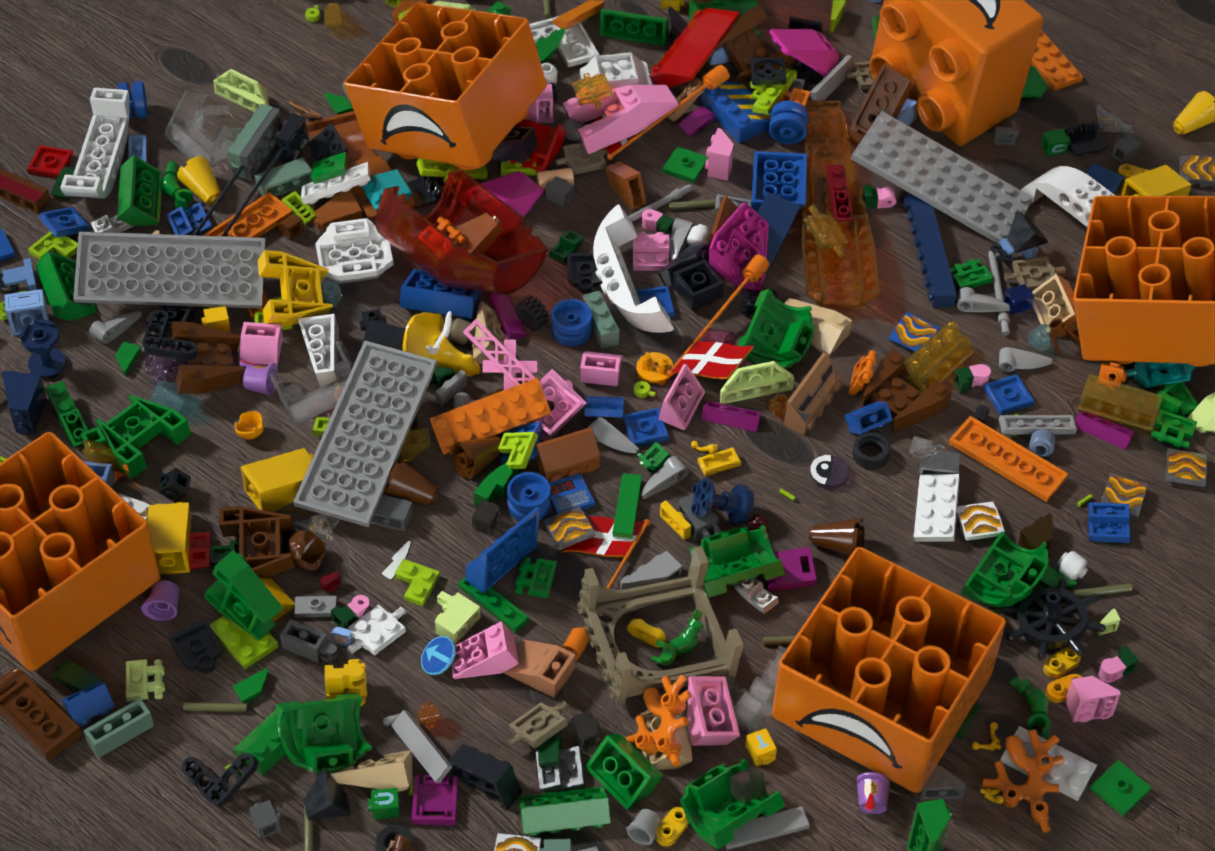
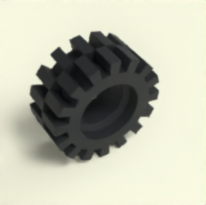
M528 295L516 304L515 309L517 310L516 314H519L518 318L522 319V323H525L527 328L530 327V330L537 331L549 321L548 310L544 309L545 305H542L541 301L537 300V297Z

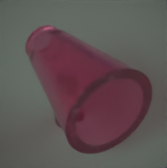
M704 327L699 329L698 335L703 331ZM709 328L701 340L735 345L736 335L731 331Z

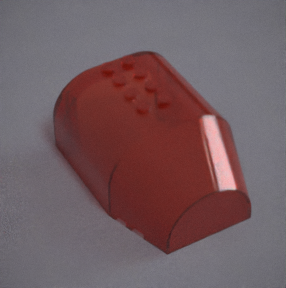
M461 169L448 172L440 201L435 209L426 217L421 216L405 203L406 195L404 193L398 195L400 187L393 186L383 190L375 221L377 232L444 286L498 294H511L524 287L536 275L545 260L548 248L538 236L534 237L531 234L533 229L531 226L526 227L524 225L525 219L523 216ZM487 213L491 217L495 215L502 222L500 226L505 230L482 254L478 253L475 256L467 252V246L462 245L459 248L453 243L454 239L446 235L447 231L444 233L437 228L440 225L437 220L439 217H443L445 220L448 219L455 228Z

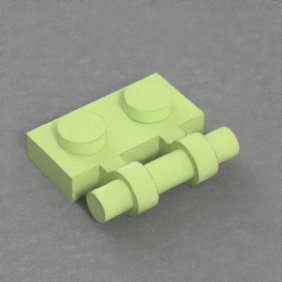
M147 659L126 661L127 701H136L139 698L141 700L148 699V692H154L155 699L163 698V692L165 691V683L163 682L165 668L162 666V660H155L154 666H148ZM148 676H154V682H148Z

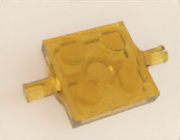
M584 73V79L572 83L580 106L594 103L596 108H598V105L600 108L602 106L601 100L613 96L605 73L596 74L593 77L590 76V73H587V76Z
M815 204L811 205L808 209L812 215L804 219L808 230L812 233L821 249L832 248L838 257H843L845 252L842 250V247H845L849 242L832 215L821 214Z

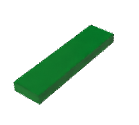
M622 474L613 537L633 538L642 475Z
M466 576L457 583L459 589L500 622L502 621L515 634L530 622V618L492 587L483 593L467 582Z

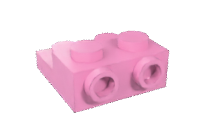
M663 232L655 234L637 233L638 237L633 239V271H661L669 264V235H665Z

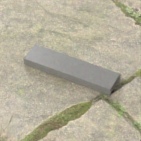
M847 55L810 92L813 106L818 107L846 79V72L854 71L852 56Z
M1000 415L999 417L1003 435H1032L1033 432L1039 429L1049 430L1053 434H1075L1077 431L1073 415Z
M403 710L391 725L433 780L440 783L451 770L452 765L408 711Z
M803 807L774 813L769 817L763 816L749 820L740 829L733 831L735 839L725 845L726 850L809 829V822Z

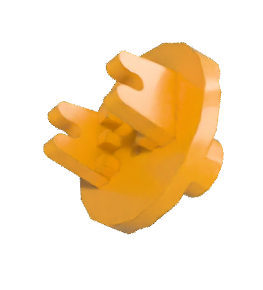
M646 352L637 361L636 371L640 380L662 385L671 377L667 374V370H670L674 365L667 355Z

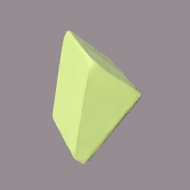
M1115 608L1100 622V624L1105 625L1106 629L1103 632L1097 631L1098 635L1117 631L1121 619Z

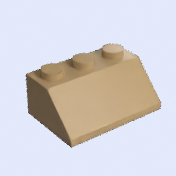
M1055 274L1028 294L1046 336H1050L1049 323L1055 318H1061L1065 325H1068L1073 332L1078 329L1073 300L1074 292L1069 281Z
M687 705L681 714L675 715V719L687 718ZM649 710L640 713L644 717L650 732L659 728L662 721L660 716L652 714ZM687 725L678 728L674 736L675 741L680 743L682 747L679 757L681 764L674 767L666 755L659 750L654 755H648L643 752V756L657 770L678 769L693 761Z

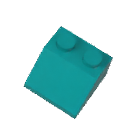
M398 169L373 175L371 180L362 187L374 209L387 217H390L413 194Z

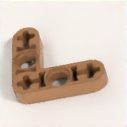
M694 77L693 80L677 85L679 89L683 90L676 99L678 104L704 85L700 79ZM704 89L667 117L671 121L679 119Z

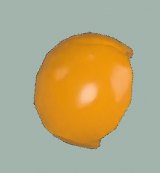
M257 411L243 413L240 415L239 423L235 422L237 436L245 440L255 439L264 431L262 415Z

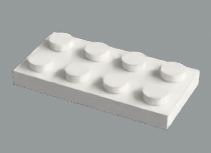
M368 162L347 169L346 174L316 184L311 182L303 185L301 192L303 204H314L321 198H330L337 192H347L354 186L367 184L371 180Z
M959 474L920 475L914 528L915 542L954 541L960 481Z
M1019 726L1015 735L1021 738L1027 755L1034 757L1035 750L1028 735L1029 731ZM1038 736L1041 742L1047 741L1046 739ZM1055 744L1048 751V754L1052 758L1062 755L1065 763L1054 766L1050 774L1043 775V779L1051 784H1059V792L1078 801L1097 765ZM1006 748L1000 761L1028 776L1026 771L1019 768L1011 760ZM1042 761V764L1047 765L1048 762Z

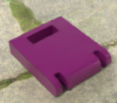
M810 547L773 552L777 560H782L785 575L767 580L770 592L817 585ZM809 563L810 572L803 573L801 564Z
M415 775L412 825H455L458 776H453V785H449V775H446L440 783L435 782L430 775H423V784H419V775ZM424 813H444V816L423 815Z

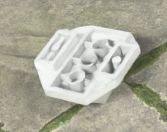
M632 53L594 56L586 66L580 68L584 95L628 85H652L651 79L648 77L647 63L639 60Z
M367 218L331 223L326 229L327 231L316 242L319 266L329 269L325 277H329L338 284L377 279L385 270L393 266L388 234L381 228L373 225V222Z

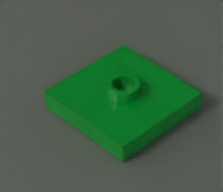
M677 146L664 165L662 173L694 184L705 168L709 157Z
M343 152L313 162L311 175L313 184L346 174L347 153Z
M1119 760L1090 787L1095 794L1123 817L1152 788Z

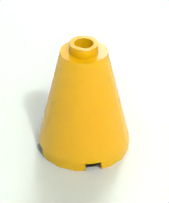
M1206 91L1197 93L1173 122L1175 132L1185 135L1215 122V98Z
M204 156L189 159L186 162L188 165L184 168L182 166L179 168L177 178L207 205H214L221 195V191L209 160L205 159Z

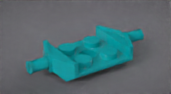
M1135 362L1133 369L1124 370L1123 372H1127L1126 378L1134 376V379H1137L1142 387L1147 388L1190 381L1195 366L1185 363Z

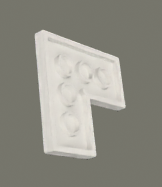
M557 17L529 24L535 44L540 38L549 36L552 31L560 30L559 27L552 23V20ZM581 22L565 30L564 38L558 51L568 68L590 62L594 56H599Z

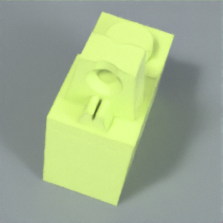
M442 591L437 596V603L442 606V610L445 612L440 613L435 620L436 633L440 636L449 637L456 645L481 618L480 606L460 593L451 596Z

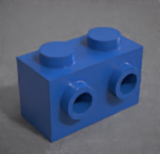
M880 401L845 415L850 433L858 435L869 433V430L883 427L885 423L893 420L888 403Z
M102 681L62 700L70 718L80 726L91 722V718L96 715L103 716L111 711L110 708L115 706Z

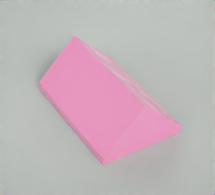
M687 364L682 366L663 401L658 420L682 430L687 428L705 394V390Z

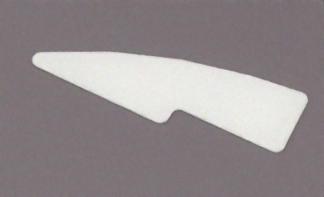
M410 541L392 557L394 561L382 572V575L389 579L394 577L401 561L405 559L408 553Z

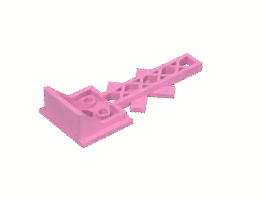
M477 319L463 331V334L489 359L483 360V373L504 374V390L519 385V382L524 383L535 379L531 373H537V361H518L516 359V340L504 339L503 346ZM477 325L482 330V337H473L469 332ZM484 341H493L495 343V351H487L484 348ZM498 355H504V360H498ZM553 369L539 381L546 400L554 404V409L551 411L552 414L527 423L541 422V439L544 442L550 440L587 404ZM516 373H522V378H516Z

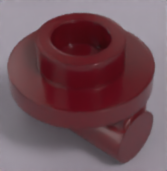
M753 515V518L749 519L748 530H758L760 526L764 525L766 531H768V519H764V515Z
M335 571L332 574L324 575L319 580L321 589L326 592L336 591L340 587L339 573Z

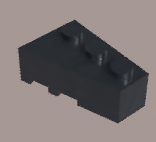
M462 744L448 760L452 765L451 772L453 776H458L459 780L474 790L476 787H479L487 793L485 795L486 798L491 800L494 797L502 803V808L506 811L523 793L513 771L514 768L508 761H501L492 754H485L476 747H469L465 744Z

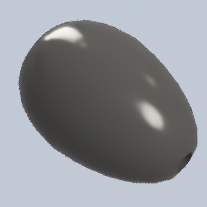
M567 119L562 125L567 132L565 137L573 142L581 143L578 129L582 128L583 125L575 119Z

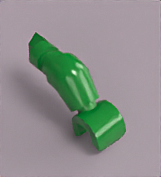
M169 161L162 178V191L172 199H175L176 209L182 206L186 210L187 201H192V191L182 189L179 186L177 180L179 164Z
M695 609L688 623L689 628H686L683 633H680L678 637L669 643L661 640L656 641L658 646L663 647V652L659 657L653 656L651 661L667 666L673 663L677 655L691 652L698 642L697 638L699 635L697 633L698 631L701 632L704 624L699 622L703 613Z
M1014 678L1010 681V684L1021 695H1025V698L1028 700L1027 703L1030 705L1031 717L1027 722V730H1032L1034 726L1043 727L1041 737L1047 740L1051 728V722L1047 716L1049 708L1047 695L1042 689L1033 687V684L1028 679L1022 681L1020 678Z

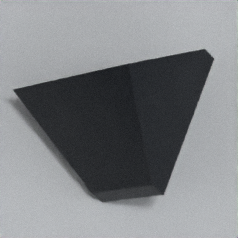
M1016 210L1007 238V242L1014 252L1019 253L1046 244L1048 240L1040 229L1019 210Z
M324 767L304 798L307 820L350 816L351 814L347 794Z

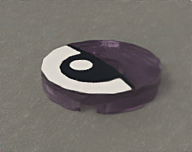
M820 456L810 466L811 479L815 481L818 487L823 489H837L838 486H843L848 479L849 468L846 462L837 456Z

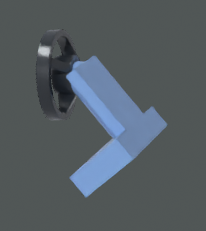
M1007 238L1000 240V245L993 243L990 249L994 255L1000 260L1010 263L1013 260L1011 254L1015 252L1007 242ZM1034 247L1021 253L1026 259L1037 258L1039 249Z
M31 258L23 259L24 266L3 270L0 273V293L12 294L16 289L15 284L24 282L28 283L29 291L38 290ZM8 286L12 287V290H11V291H6V290L1 289L2 287H3V288H7Z

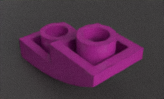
M703 105L688 115L678 126L691 138L701 128L707 127L716 116Z

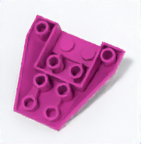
M771 29L769 31L773 36V41L782 47L781 51L785 55H790L819 72L823 77H826L839 63V53L820 32L813 29Z
M521 171L469 187L456 195V199L467 208L475 203L491 217L495 215L502 222L500 226L505 230L501 234L504 236L518 226L544 192V189Z
M746 202L742 203L714 235L709 248V265L732 285L740 286L745 280L742 271L755 255L767 257L769 223ZM765 273L756 283L747 282L743 288L760 291Z

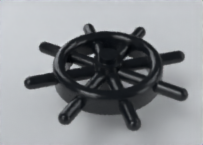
M1064 577L1059 580L1057 588L1034 589L1027 598L1020 602L1019 607H1000L1002 612L1017 615L1019 629L1008 633L1006 639L1007 641H1013L1024 636L1031 643L1040 646L1037 657L1040 660L1045 658L1048 648L1059 649L1070 646L1076 655L1081 656L1084 651L1077 641L1081 639L1086 629L1103 632L1106 629L1104 624L1088 621L1086 607L1098 602L1099 598L1097 595H1092L1081 600L1076 594L1065 590L1067 579ZM1061 602L1069 605L1063 609L1060 607ZM1037 605L1041 611L1031 610V608ZM1076 612L1079 619L1066 616ZM1026 617L1039 620L1029 624ZM1064 625L1074 626V628L1068 631ZM1045 627L1044 633L1036 631L1039 628ZM1053 630H1057L1060 635H1052Z

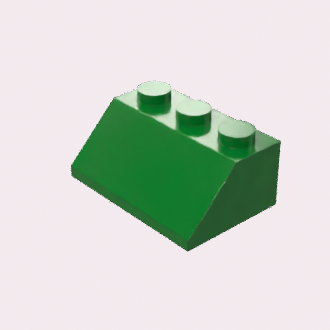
M277 709L232 749V752L238 757L243 753H249L257 757L259 765L256 772L261 776L286 755L278 732Z
M621 734L607 735L584 767L627 810L633 808L652 793L664 776Z

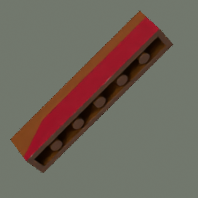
M0 167L1 199L38 215L51 202L49 190L45 186H40L29 179H24Z

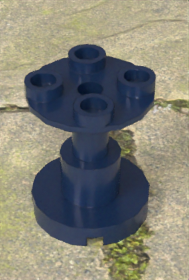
M38 319L34 320V323L31 325L30 323L26 324L20 332L22 346L27 351L33 352L28 361L30 373L39 374L41 377L56 378L65 367L66 359L60 350L54 348L59 342L60 336L56 325L49 320Z
M703 478L692 487V494L694 496L691 512L698 517H704L709 513L712 505L719 506L721 511L727 512L728 518L732 523L744 524L749 519V517H746L747 514L752 513L754 494L752 490L748 489V485L737 484L731 492L724 491L721 494H715L712 480Z

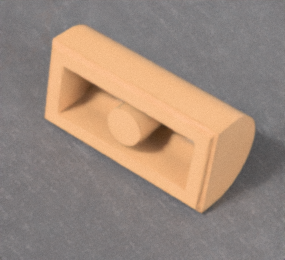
M572 168L536 172L537 183L544 190L547 183L556 176L574 185Z

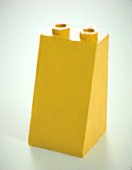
M1163 165L1127 178L1121 196H1188L1192 184L1169 166Z
M305 448L240 467L244 490L258 510L275 512L294 501L312 461L313 454H309Z
M189 502L149 505L147 523L159 573H189L191 533Z

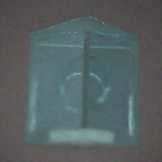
M157 382L149 400L174 409L184 417L202 403L200 399L192 394H178L177 384L174 382Z

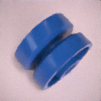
M134 81L132 92L128 82L118 83V89L128 90L129 120L133 118V109L138 119H146L148 117L144 81Z
M783 101L776 104L771 110L769 125L771 138L776 142L788 145L803 141L807 131L809 115L807 109L802 104L794 101Z
M565 299L553 307L551 311V333L555 341L565 346H578L584 344L590 338L592 333V313L586 303L577 299Z
M524 472L510 480L507 486L508 511L513 518L521 521L536 507L540 508L539 521L548 515L550 511V485L546 478L534 472Z

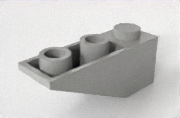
M665 551L661 555H656L646 565H641L631 575L625 576L620 582V590L679 579L682 577V565L668 551Z

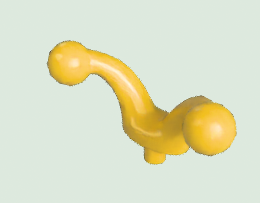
M697 441L691 443V446L700 452L713 454L718 450L717 444L699 447Z
M996 722L990 724L992 743L979 744L974 742L972 743V749L994 751L996 748L1001 749L1002 746L999 745L1000 740L995 735V730L998 729Z
M987 787L985 790L981 788L980 792L985 794V798L994 803H1003L1004 798L1002 796H993L1000 792L999 789Z

